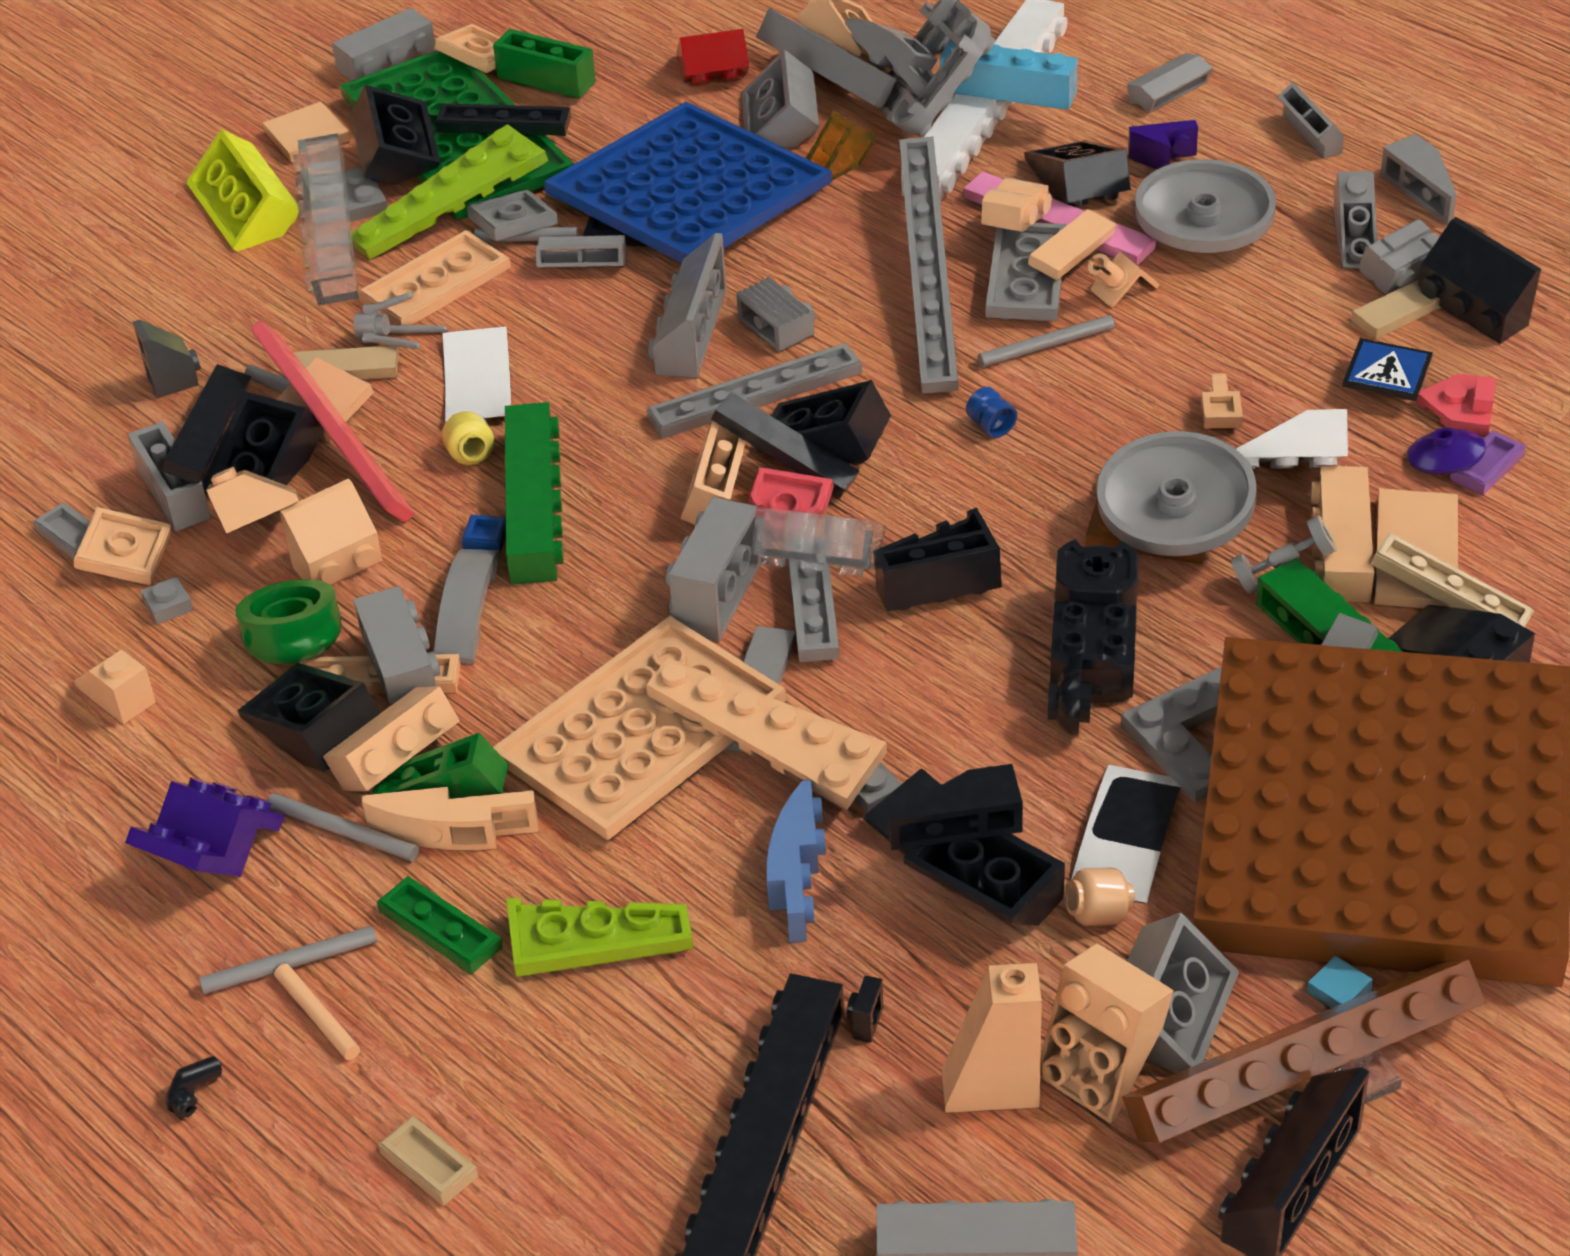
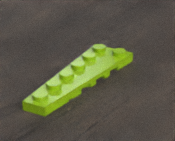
M507 124L501 129L496 130L491 136L475 147L469 149L454 162L443 167L431 178L416 186L398 201L390 204L368 222L360 225L359 228L347 235L349 241L355 249L371 260L411 238L414 234L436 224L437 217L445 212L456 213L465 208L464 202L478 194L485 197L494 192L493 186L507 178L514 181L548 162L546 152Z

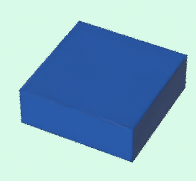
M471 515L461 540L463 549L499 550L501 553L506 539V517Z

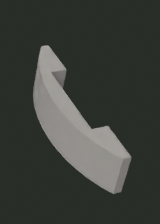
M461 549L454 557L446 578L439 609L434 647L435 655L459 654L461 664L475 663L481 638L480 618L489 582H494L500 559L499 550Z

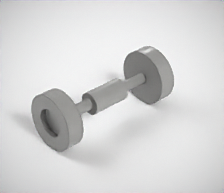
M1319 515L1307 521L1312 537L1296 545L1294 542H1291L1267 554L1268 559L1254 566L1250 564L1243 553L1231 559L1235 573L1248 594L1257 591L1258 577L1256 573L1270 566L1277 568L1299 557L1300 551L1314 544H1317L1325 557L1337 551L1332 536Z

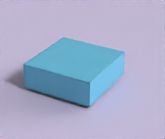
M1334 956L1308 981L1307 993L1333 1008L1367 994L1372 989L1373 979L1339 957Z

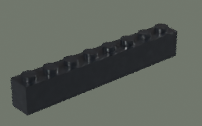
M790 973L784 990L776 991L772 1003L771 1014L773 1018L770 1026L763 1025L758 1040V1058L756 1062L750 1061L747 1065L744 1077L745 1092L742 1098L736 1097L730 1112V1131L728 1136L721 1135L715 1153V1163L717 1165L713 1174L707 1173L704 1177L700 1192L701 1207L698 1214L691 1213L685 1230L686 1246L683 1254L676 1253L675 1256H757L844 1015L843 984Z

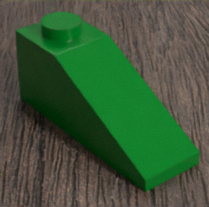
M476 733L412 757L376 784L372 795L448 787L450 799L502 794L508 763L480 733Z

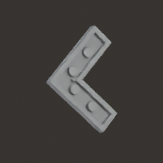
M1222 667L1121 714V726L1167 775L1181 786V789L1194 803L1207 797L1212 755L1188 730L1216 717Z

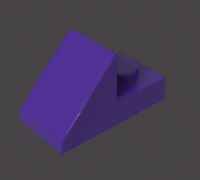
M1196 120L1129 127V159L1157 170L1169 165L1170 158L1197 155L1198 125Z

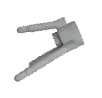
M411 292L376 304L363 305V312H358L354 317L355 335L364 344L379 343L418 349L420 347L418 342L385 336L389 333H444L447 331V327L433 325H390L388 316L381 314L380 310L412 299L413 294Z

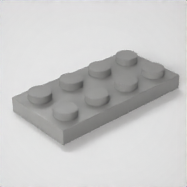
M1034 223L1024 232L996 227L986 300V318L1035 321L1058 320L1062 277L1055 280L1029 266L1028 261L1031 253L1066 227L1067 224Z

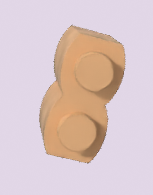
M1005 178L997 189L989 190L982 200L981 224L1019 232L1026 231L1050 210L1052 198L1051 194L1048 193V185Z

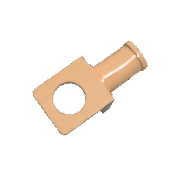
M1119 252L1113 261L1109 260L1104 254L1094 255L1093 258L1100 263L1099 266L1091 260L1088 263V271L1098 278L1091 286V291L1111 308L1119 302L1140 276L1156 289L1160 285L1122 252Z

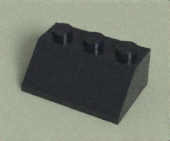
M364 85L350 114L363 177L375 182L396 185L438 168L441 161L426 101Z
M1455 217L1449 222L1422 262L1418 286L1424 296L1429 299L1439 298L1440 307L1501 344L1529 326L1541 268Z
M1012 834L913 847L904 856V864L1013 925L1039 926L1064 899L1065 863Z

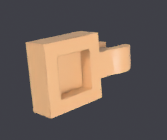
M1211 373L1212 388H1210V392H1202L1201 397L1204 429L1242 428L1243 414L1240 391H1228L1226 373Z

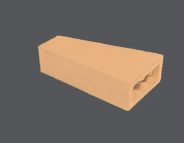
M1037 963L988 966L942 1068L945 1113L1039 1108L1042 998Z

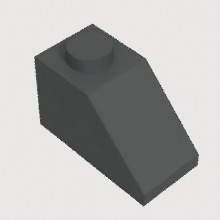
M142 320L133 322L147 379L157 398L199 385L196 371L201 369L198 356L194 349L188 350L182 337Z

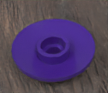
M1441 428L1414 441L1408 449V461L1413 468L1424 473H1455L1478 463L1485 455L1486 445L1484 439L1475 432L1464 429Z

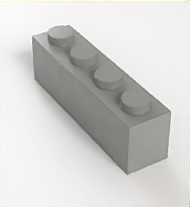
M1045 1199L1039 1202L994 1200L989 1203H960L950 1200L941 1203L912 1204L906 1201H897L891 1204H876L877 1256H1077L1078 1254L1074 1201L1059 1202L1053 1199Z

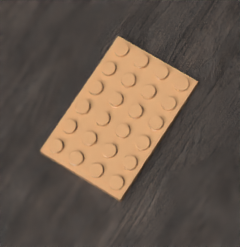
M669 616L493 748L508 763V771L600 836L609 840L735 741L726 735L716 736L704 729L699 723L690 721L647 696L646 684L666 658L673 659L781 702L786 701V689Z

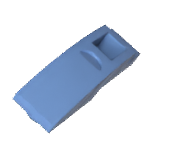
M811 780L802 781L785 803L774 826L768 849L767 891L769 910L787 909L789 943L807 941L806 923H815L813 896L804 897L803 890L812 889L811 874L819 873L818 855H826L824 829H815V823H823L821 797H812Z

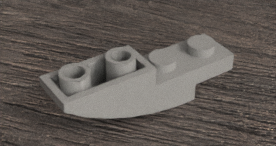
M848 18L845 25L853 33V40L867 51L869 60L879 68H892L895 74L905 80L910 87V93L917 98L934 76L931 69L938 59L922 43L904 31L884 24Z

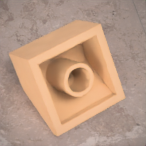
M349 478L280 510L292 567L302 579L318 580L332 585L383 561L377 531Z

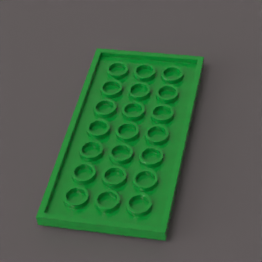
M438 50L340 85L342 97L352 108H354L364 85L426 101L441 163L438 168L416 176L421 183L492 135L485 133L436 132L435 121L443 103L515 105L482 71ZM523 135L546 152L548 162L514 181H511L509 178L493 186L495 191L485 197L478 194L465 201V208L456 213H449L456 220L468 217L467 206L470 204L527 189L532 192L544 187L545 180L574 165V163L546 135Z

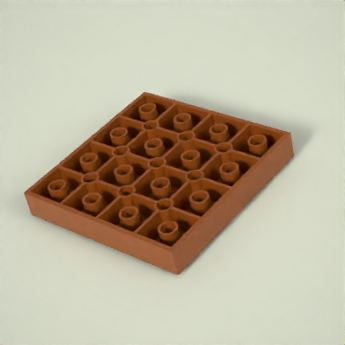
M1225 637L1193 925L1221 952L1328 963L1334 956H1337L1354 966L1419 972L1443 961L1469 959L1477 979L1562 987L1569 959L1570 666Z

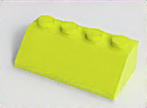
M220 129L186 181L232 249L238 252L284 236L288 228L296 221L301 210L300 206L255 146L223 129Z

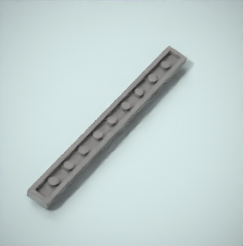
M934 137L900 139L922 394L959 391Z

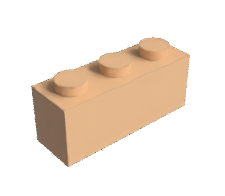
M713 420L700 448L680 517L681 520L694 525L699 512L705 511L712 497L725 500L731 499L746 443L745 440Z
M440 686L415 687L326 753L323 758L343 791H368L460 720Z

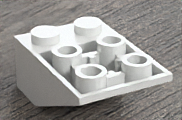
M1347 409L1307 410L1236 448V450L1245 457L1252 469L1259 467V462H1270V469H1292L1294 466H1298V462L1309 461V468L1338 465V460L1348 456Z

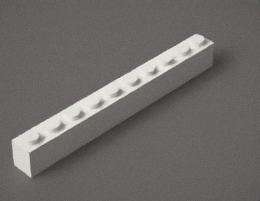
M1025 0L994 44L1004 48L1030 49L1034 52L1051 53L1055 42L1060 36L1065 34L1068 20L1067 17H1064V3L1049 0ZM955 94L950 104L943 110L924 136L934 137L940 202L948 192L953 190L955 181L960 174L966 172L973 156L979 154L983 142L986 138L992 136L996 124L999 120L1002 121L1004 119L1007 109L1015 102ZM901 167L902 196H904L903 175Z

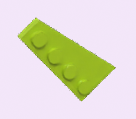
M506 898L516 977L693 950V940L686 904L629 902L626 908H614L607 906L605 901H588L587 907L562 906V900L543 899L542 905L522 904V899Z

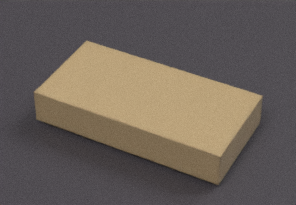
M415 1116L408 1119L378 1144L380 1154L442 1206H445L479 1177L477 1167Z

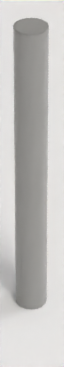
M1107 315L978 354V362L984 368L1114 329V319L1111 315Z
M272 793L268 801L272 802L270 809L411 862L418 856V845L277 793Z
M372 925L199 977L203 993L208 994L274 974L275 970L282 964H289L291 968L377 943V938Z

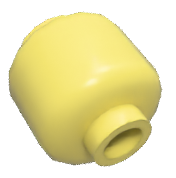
M463 411L452 415L445 422L442 429V442L456 462L467 466L477 465L490 456L494 448V435L487 422L479 414Z

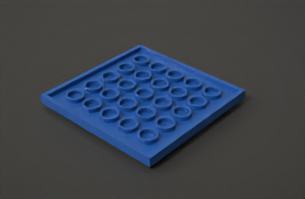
M684 102L544 182L545 193L682 263L686 256L713 234L722 233L724 249L795 204L832 183V171L695 105Z

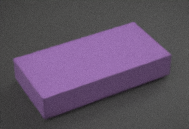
M1491 431L1484 438L1486 452L1483 458L1470 468L1451 473L1450 480L1484 495L1524 456L1525 445L1495 431Z

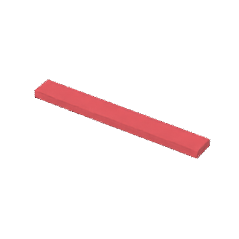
M259 320L251 328L254 336L382 508L401 522L404 521L406 523L415 514L282 336Z

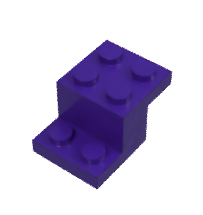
M190 777L188 784L171 781L157 823H150L148 829L131 826L125 843L195 871L241 877L257 829L280 831L285 815L270 810L272 804L270 801L252 795H247L246 797L237 794V789L218 782H212L211 784Z

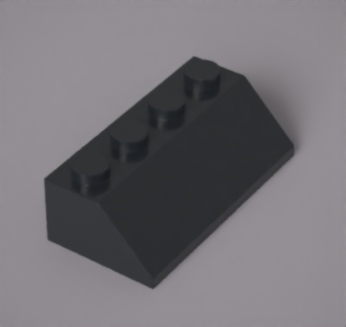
M1358 1067L1312 1076L1302 1092L1294 1091L1285 1109L1286 1118L1281 1125L1274 1123L1266 1135L1263 1143L1264 1152L1259 1159L1252 1157L1247 1163L1241 1177L1242 1186L1236 1194L1229 1192L1222 1202L1218 1213V1219L1223 1221L1222 1243L1249 1256L1283 1255L1361 1130L1370 1071Z

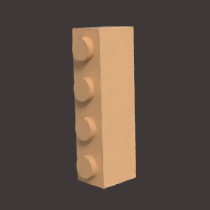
M1320 466L1319 481H1312L1311 504L1318 505V507H1313L1312 518L1318 515L1321 517L1332 536L1337 551L1325 557L1317 544H1314L1313 557H1320V560H1315L1314 571L1332 590L1341 594L1346 602H1371L1374 566L1371 564L1373 560L1368 467Z

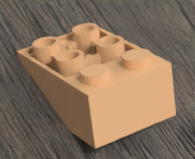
M1098 943L1064 964L1041 1052L1040 1078L1111 1124L1115 1121L1124 1104L1122 1096L1129 1094L1163 1029L1174 990Z

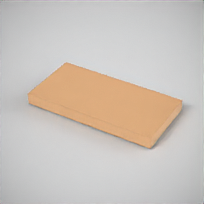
M465 230L358 291L359 300L363 304H376L411 292L413 294L412 299L380 310V313L386 314L389 321L394 325H413L510 269V258Z
M1379 488L1376 552L1388 534L1391 533L1458 569V494ZM1375 567V605L1425 608L1428 605L1450 607Z

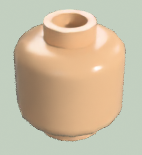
M1084 868L1077 871L1072 880H1069L1066 884L1064 895L1066 909L1083 926L1116 925L1124 920L1128 909L1133 907L1134 889L1130 883H1127L1122 872L1116 868Z

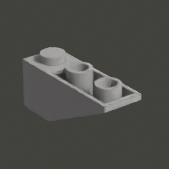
M1338 172L1333 189L1335 227L1342 269H1359L1365 248L1377 241L1374 172Z

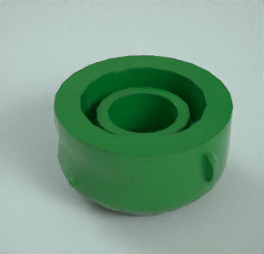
M300 579L272 584L249 594L236 607V618L243 645L251 656L269 664H293L314 658L328 650L336 642L342 628L335 590L330 584L318 580Z

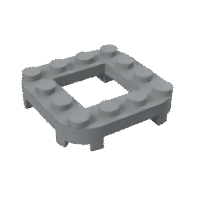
M939 0L934 6L926 2L919 10L927 18V21L915 35V39L929 49L933 55L940 51L946 36L957 46L917 98L910 93L907 88L909 85L905 80L895 74L892 68L889 71L879 68L897 78L883 109H879L887 116V120L908 135L917 134L922 137L927 134L932 126V120L940 110L945 109L950 104L954 91L961 82L969 79L973 73L974 65L981 55L987 54L995 43V39L990 35V26L959 0Z

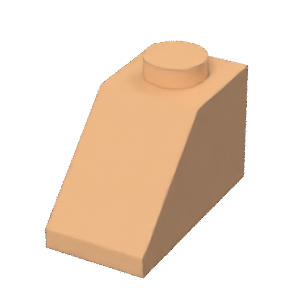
M122 649L74 680L75 687L122 724H125L156 703L147 669Z

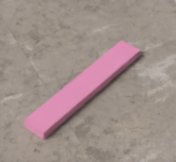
M982 172L963 188L964 198L982 205V200L986 193L991 189H997L1004 179ZM1052 198L1049 212L1044 214L1035 223L1068 225L1085 211ZM1117 224L1115 234L1095 250L1112 257H1116L1119 252H1122L1136 265H1139L1156 249V240L1151 236Z

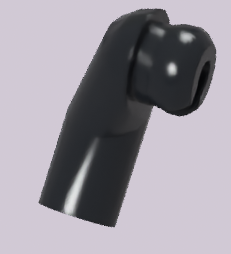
M215 1056L194 1062L176 1071L165 1096L166 1106L170 1112H174L178 1117L185 1118L191 1116L196 1111L197 1107L195 1105L198 1100L194 1094L197 1087L220 1078L222 1075L221 1064Z

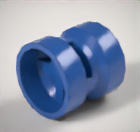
M991 387L978 389L971 395L966 405L967 415L974 422L981 424L982 429L993 438L1006 435L1013 428L1017 420L1016 409L1009 402L1002 400L1001 395Z

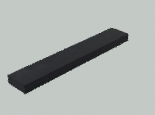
M216 364L164 461L162 471L199 484L229 425L243 392L249 386L250 375Z

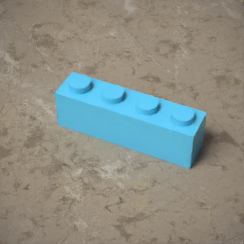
M952 40L948 41L940 56V67L957 46ZM994 44L987 54L981 55L974 65L972 75L965 82H961L954 91V94L1069 110L1077 93L1078 58L1068 57L1061 53L1047 54L1034 52L1030 49L1004 48Z

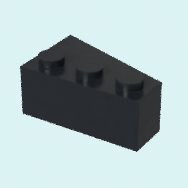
M977 507L967 511L966 519L952 525L947 520L936 524V531L919 538L914 533L873 551L876 590L887 612L906 610L916 605L944 602L954 597L982 594L988 590L1002 588L1000 547Z

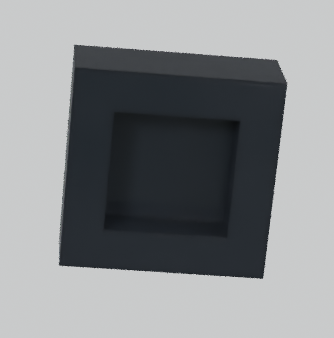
M865 975L859 993L852 992L847 1006V1019L853 1020V1038L856 1040L872 1042L884 1008L883 979Z

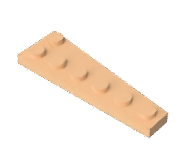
M666 658L646 684L647 696L690 721L699 723L704 729L716 736L726 735L739 744V749L749 755L755 752L771 761V767L782 774L788 771L802 780H811L812 791L846 810L887 754V742L670 658Z

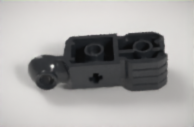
M1074 539L1057 550L1048 720H1056L1063 730L1075 737H1079V722L1090 723L1091 702H1121L1133 697L1139 553L1123 541L1115 548L1105 545H1087L1082 547Z

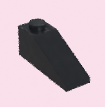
M1013 764L967 770L889 813L891 850L1023 832V801Z

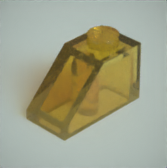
M833 110L806 159L831 170L833 181L861 166L878 136Z

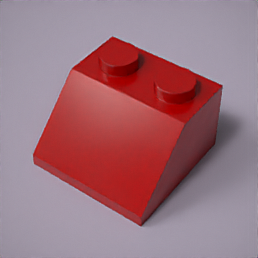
M744 29L679 38L676 54L684 83L692 82L693 86H701L711 83V79L721 77L724 78V81H736L742 79L743 74H747L749 70Z

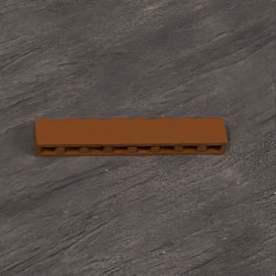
M1469 959L1443 961L1122 1096L1138 1141L1161 1143L1306 1081L1312 1076L1320 1075L1484 1005L1486 1002Z

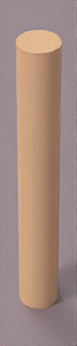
M289 964L280 965L274 972L277 980L346 1060H352L360 1053V1047Z

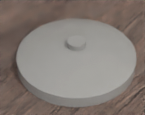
M1187 160L1161 167L1149 174L1141 182L1135 196V216L1141 228L1149 236L1167 246L1190 252L1215 253L1247 246L1266 234L1272 226L1275 217L1276 197L1269 183L1248 168L1220 160Z
M1170 431L1155 433L1126 444L1107 460L1097 482L1098 510L1107 528L1121 541L1138 550L1165 556L1194 555L1226 544L1247 526L1256 505V479L1245 457L1224 441L1195 432Z

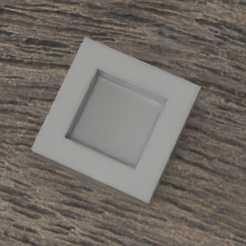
M177 576L140 590L143 602L157 625L194 610L191 599Z
M880 762L854 801L868 813L897 789L901 783Z

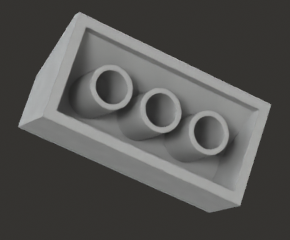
M722 233L713 234L686 256L682 261L679 272L673 274L672 292L665 296L664 315L659 316L657 319L656 338H651L649 342L648 354L649 359L654 360L655 375L687 378L699 377L727 291Z

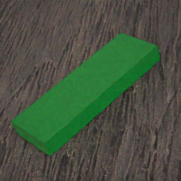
M409 876L404 878L377 901L378 910L381 914L470 974L477 971L503 948L500 936Z

